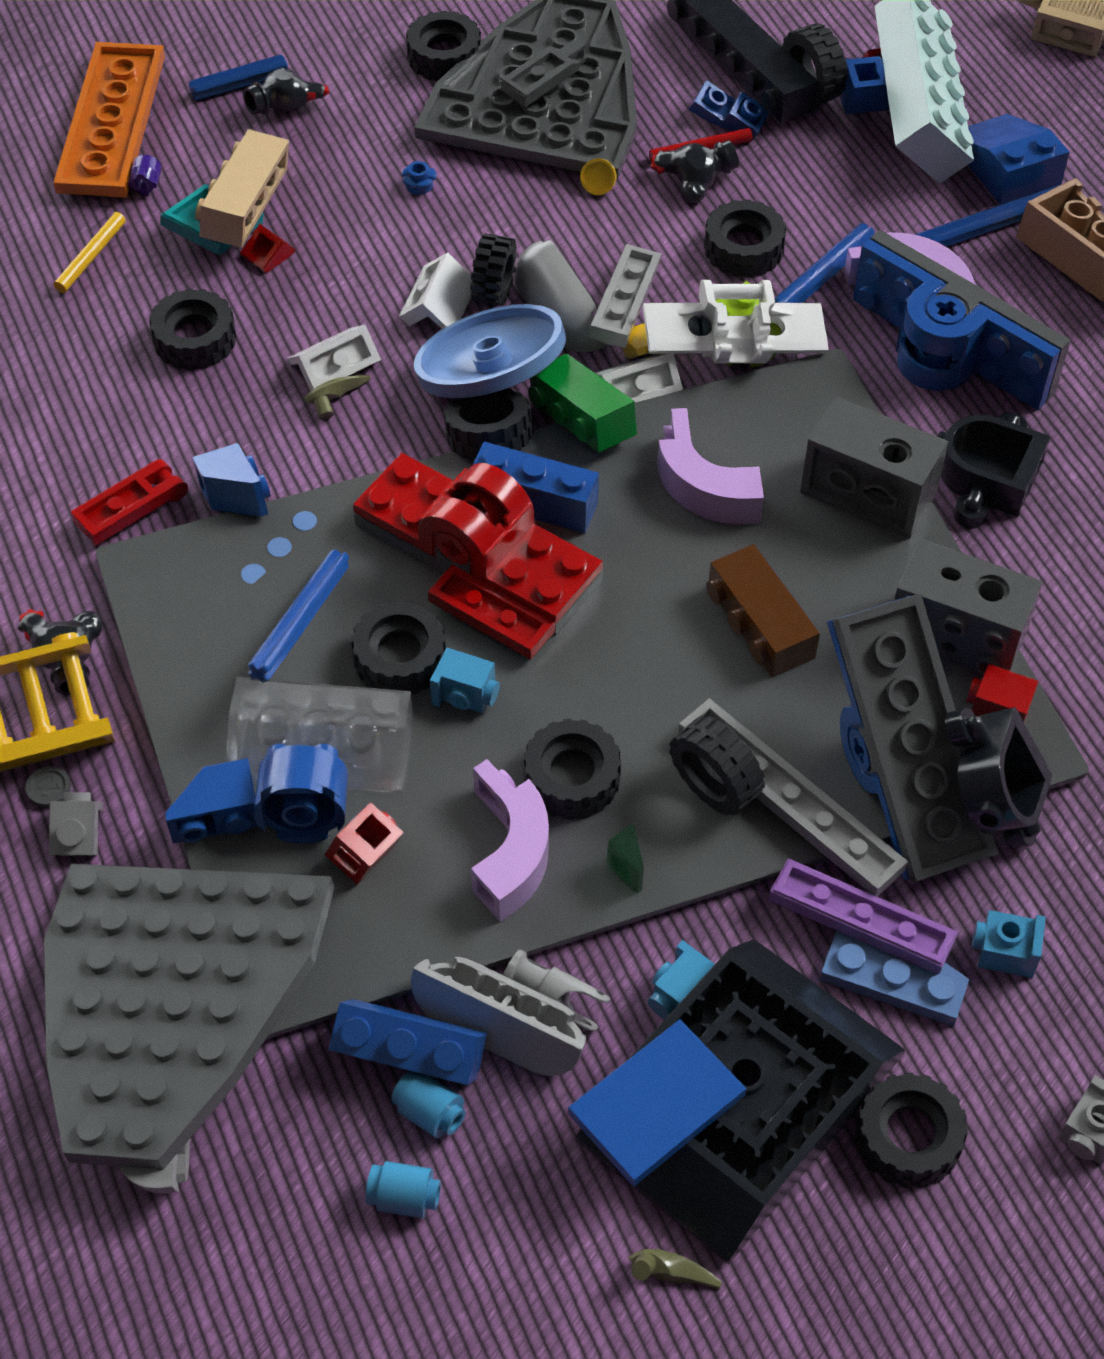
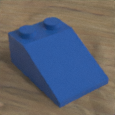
M1004 114L968 126L974 141L971 145L974 161L968 164V166L1000 205L1062 184L1070 152L1051 129L1010 114Z

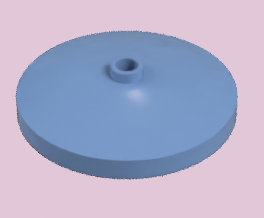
M531 304L492 308L456 321L432 336L415 356L414 369L421 387L432 395L444 398H469L487 395L517 385L549 366L563 350L566 343V333L560 316L550 308Z

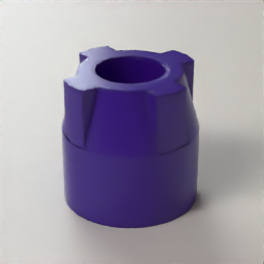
M150 155L137 156L133 161L128 182L129 187L140 192L142 196H149V192L157 188L162 170L161 163Z

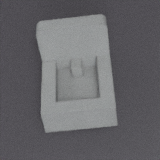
M64 792V801H50L49 855H98V810H103V802L91 801L90 792Z

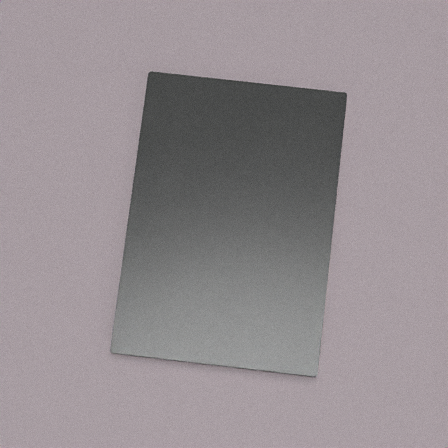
M829 350L827 353L810 355L636 402L637 435L599 453L585 442L580 441L576 435L562 425L554 424L533 430L532 439H529L525 447L519 449L521 452L599 472L598 505L586 533L534 520V524L603 561L602 582L560 632L556 636L552 635L531 660L428 602V590L438 581L443 573L355 525L353 503L385 470L266 502L268 515L262 517L227 512L104 545L96 550L97 561L171 805L203 767L245 758L249 760L256 795L260 762L266 756L269 746L274 744H284L287 746L329 744L338 750V757L347 767L348 788L345 822L339 831L337 827L329 831L328 838L315 843L286 842L277 838L278 831L266 825V832L258 826L238 834L224 833L205 837L201 841L194 843L183 842L191 870L331 876L335 888L315 965L266 1039L335 1018L339 1003L355 999L376 1005L413 993L411 988L413 968L426 959L429 960L430 964L453 963L455 957H462L487 968H492L510 962L514 954L520 949L527 952V956L777 877L788 858L807 867L830 860L756 797L736 815H724L702 801L697 794L691 791L687 783L682 780L677 768L672 763V757L669 754V743L678 734L679 723L709 698L884 842L891 840L878 794L867 792L859 784L844 752L840 735V715L843 707L850 706L851 702L827 621L894 601L899 582L920 538L961 553L962 551L933 502H931L913 535L909 538L800 492L808 439L836 396L880 414L842 350ZM687 408L692 445L697 453L708 462L730 468H760L764 495L761 524H726L705 519L685 509L671 497L661 482L657 468L659 440H663V426L670 425L671 409ZM450 452L420 460L419 462L454 480L464 468L469 469L475 460L469 457H461L457 452ZM308 511L316 516L317 523L314 528L301 531L293 525L294 516L299 512ZM277 537L288 539L292 545L291 551L283 557L270 555L267 545L272 539ZM752 544L757 547L820 633L815 659L775 677H771L763 664L759 665L755 662L751 655L749 644L742 634H736L729 624L727 613L720 604H715L711 600L706 588V583L709 581L710 562ZM335 549L340 553L346 552L349 556L347 561L349 568L273 676L264 683L258 679L252 680L248 675L250 671L248 667L249 662L331 550ZM249 564H259L265 569L266 573L253 584L246 583L241 577L242 569ZM392 601H396V603L408 601L414 605L419 606L420 604L426 607L427 611L433 612L438 617L439 623L442 622L446 638V648L495 663V681L500 682V689L494 705H487L482 714L470 709H458L445 701L442 702L440 707L432 705L430 687L418 691L417 694H406L403 697H394L391 694L383 695L375 689L371 690L366 686L363 679L360 680L357 670L354 668L351 635L354 636L353 628L355 624L361 621L363 614L372 611L373 607L386 605ZM392 635L380 642L378 652L386 662L404 663L418 656L420 644L415 637L410 635ZM1019 650L1011 671L1037 680ZM940 658L955 710L962 708L972 710L973 704L966 702L968 692L974 677L983 679L984 676L975 670ZM1038 682L1024 724L1053 775L1048 789L1050 790L1085 778L1089 767ZM563 719H572L574 721L582 719L587 720L590 724H597L603 727V731L612 735L615 745H618L620 749L621 776L619 790L615 792V799L611 804H607L603 811L598 814L593 813L590 817L584 819L577 817L569 820L561 816L554 817L548 814L549 855L544 877L532 897L516 912L502 922H499L472 891L471 868L502 846L508 836V830L474 792L473 768L488 759L498 771L501 769L505 770L513 779L516 787L524 783V753H526V745L530 739L532 740L535 737V733L540 728L544 729L549 723L554 721L556 723L562 722ZM569 752L558 755L553 760L550 771L554 779L560 784L577 786L590 780L594 773V765L586 755ZM371 802L377 809L389 814L396 822L397 827L404 833L394 848L357 885L324 854L336 835Z

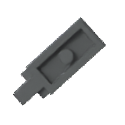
M575 38L561 49L549 46L502 78L501 91L524 107L528 106L573 75L580 68V65L586 61V44Z

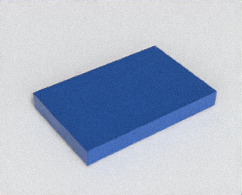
M679 1019L568 1107V1115L634 1187L746 1095V1087Z

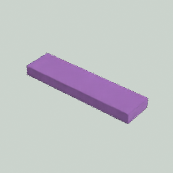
M789 858L776 879L768 901L935 974H940L958 934L957 931Z

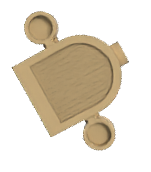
M1019 0L1026 6L1038 9L1032 40L1097 57L1104 42V0Z

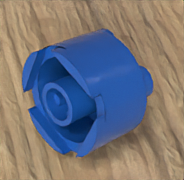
M274 744L269 746L266 756L260 762L254 805V818L258 826L266 832L267 825L278 831V839L292 843L320 842L327 839L329 831L337 827L339 831L345 822L348 770L344 762L338 757V750L329 744H318L316 746Z

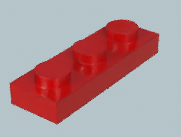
M453 564L428 590V602L530 660L555 632V621Z

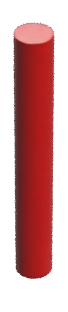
M750 128L650 149L649 159L652 163L651 157L657 155L660 150H676L688 143H698L713 149L715 143H723L727 140L731 141L733 146L752 142V132Z

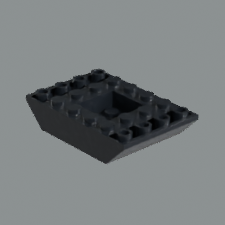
M755 939L730 948L632 1055L634 1056L681 1019L731 1073L738 1068L747 1067L754 1070L759 1077V1081L756 1084L745 1086L746 1095L634 1186L638 1192L728 1264L731 1263L859 1109L866 1095L871 1093L872 1087L884 1079L905 1053L903 1047ZM580 1129L575 1141L631 1185L586 1133Z

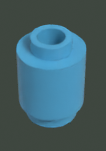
M409 1071L400 1079L393 1091L391 1100L393 1104L398 1106V1113L436 1139L443 1137L445 1134L452 1135L455 1133L465 1118L466 1112L463 1109L464 1098L432 1076Z
M386 1161L384 1165L373 1164L368 1176L365 1201L366 1204L375 1205L377 1211L425 1219L428 1209H437L441 1191V1180L433 1179V1168Z

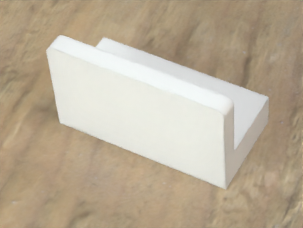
M448 252L424 265L399 317L408 326H411L429 316L441 329L461 320L471 299V274Z
M361 325L338 333L288 357L287 360L290 365H299L311 392L314 388L327 381L353 374L380 361L381 358L366 325Z
M653 354L595 372L634 400L635 403L683 390L674 354Z

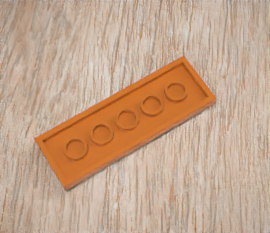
M95 42L53 184L56 194L127 198L129 191L128 182L133 161L140 151L165 59L163 45Z

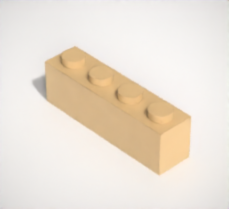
M248 129L241 142H235L231 158L224 160L218 179H212L208 195L205 199L201 198L198 202L195 218L200 221V237L240 248L243 247L287 171L289 140Z

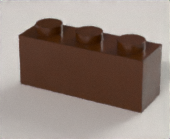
M754 544L710 562L709 581L706 583V588L711 600L715 604L722 606L727 613L728 621L736 634H742L749 644V649L755 662L759 665L763 664L771 677H775L816 658L820 637L819 631Z

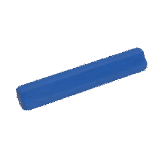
M279 54L190 80L188 83L189 91L194 100H202L249 86L253 82H263L269 73L279 68H288L285 57Z

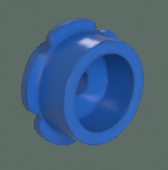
M415 161L402 170L401 176L404 177L403 183L410 193L421 195L432 190L433 181L436 180L437 173L434 168H429V165L425 162Z

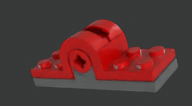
M401 453L353 503L355 525L443 574L452 564L555 621L554 636L560 632L602 582L603 561L534 524L533 504L523 487L508 473L487 463H476L470 466L469 469L464 468L452 480L408 455Z

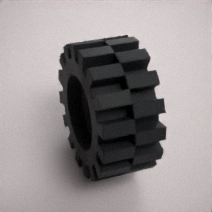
M487 233L483 234L482 238H480L478 242L479 248L477 247L475 251L476 258L475 260L473 259L472 264L474 268L471 273L470 291L473 301L503 306L506 303L507 296L510 294V286L513 283L514 263L517 258V254H515L517 245H515L516 240L514 238Z

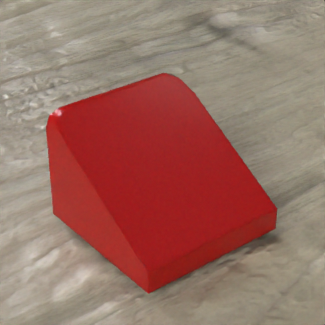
M259 224L239 254L265 273H268L289 258L296 249Z

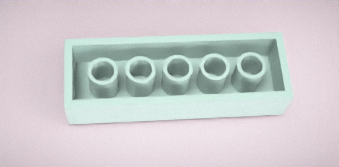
M882 0L874 7L895 146L940 184L974 161L971 146L974 141L968 129L967 120L969 119V114L964 107L963 101L965 91L960 83L959 73L961 69L954 51L957 46L952 38L950 29L953 24L949 15L943 9L938 11L931 4L930 0Z

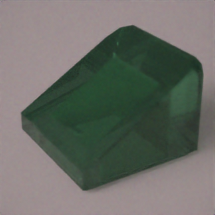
M630 824L608 841L607 867L633 892L638 894L643 888L644 865L635 828Z

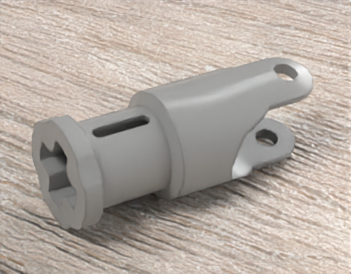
M521 949L514 954L503 976L567 1006L576 1014L574 1022L587 1030L596 1031L598 1025L578 1014L573 1009L569 1000L570 992H580L604 1003L610 1001V997L580 979L556 967L550 970L528 959L527 952Z

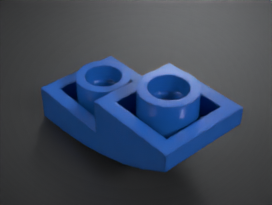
M708 80L702 85L688 109L706 121L729 131L750 128L754 137L759 133L769 114L761 104L741 91L737 98L734 99Z

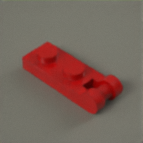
M158 459L73 509L70 513L73 522L96 546L166 502H176L182 499L188 491V485L180 476L172 475L171 467L164 460Z

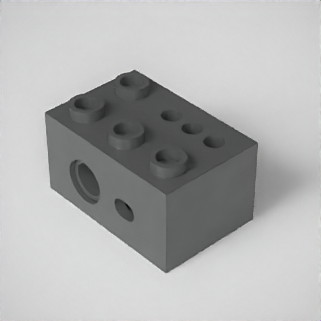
M836 396L808 439L800 492L911 538L936 496L949 441Z
M920 538L899 582L894 600L921 594L940 658L975 670L984 676L988 664L1009 671L1012 670L1027 634L1043 581Z

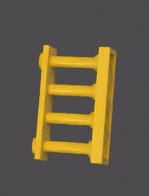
M74 632L65 633L52 638L51 644L0 656V676L19 672L33 726L30 738L13 742L12 737H7L0 710V772L115 742L108 717L100 719L99 715L93 713L79 660V655L91 653L86 635L78 637L77 633ZM61 660L77 719L73 721L74 726L56 730V726H51L36 666Z

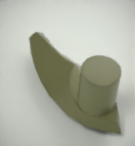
M370 375L345 376L327 381L314 388L306 395L304 400L315 405L320 420L329 419L334 415L329 400L341 397L347 391L363 385L370 380Z
M644 1249L627 1257L633 1263L631 1273L637 1280H646L651 1275L657 1279L672 1283L699 1284L718 1291L720 1290L722 1281L702 1266L676 1253L660 1249Z

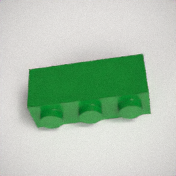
M569 354L556 358L549 366L530 378L531 387H529L528 393L532 404L544 411L557 424L564 426L576 435L580 441L585 442L598 453L637 435L635 401Z

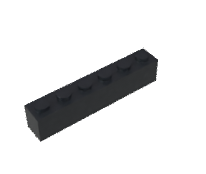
M669 0L667 2V11L670 18L676 21L691 38L706 50L708 55L712 56L728 74H731L780 123L815 111L819 81L734 1Z

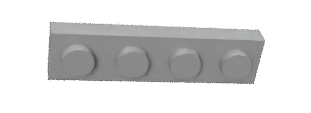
M626 244L591 323L588 338L601 341L607 345L626 347L658 270L662 253Z

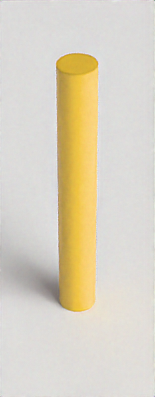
M113 213L53 283L54 288L58 292H67L125 224L126 219L121 213Z

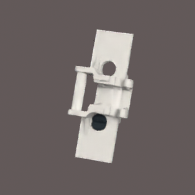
M701 280L699 286L700 303L643 304L649 354L703 353V357H711L714 364L767 363L773 353H827L829 350L821 303H775L770 280H761L759 284H712L711 280ZM715 299H759V304L755 305L751 315L727 316L726 305L717 303ZM771 322L781 328V335L773 336L769 334Z

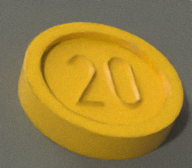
M600 158L588 161L583 166L580 174L583 188L593 195H604L610 192L615 186L617 179L614 166L609 161Z

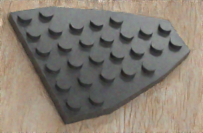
M532 1L489 33L481 41L475 54L473 53L467 60L464 59L457 63L436 82L414 127L415 138L581 172L583 166L592 159H605L614 166L618 179L636 135L637 118L631 50L616 1ZM575 38L586 44V61L580 65V68L573 75L528 106L524 107L501 91L502 78L549 46L561 49Z
M87 864L70 865L44 938L46 1065L62 1150L69 1163L164 1170L237 1084L315 965L335 888L331 876Z

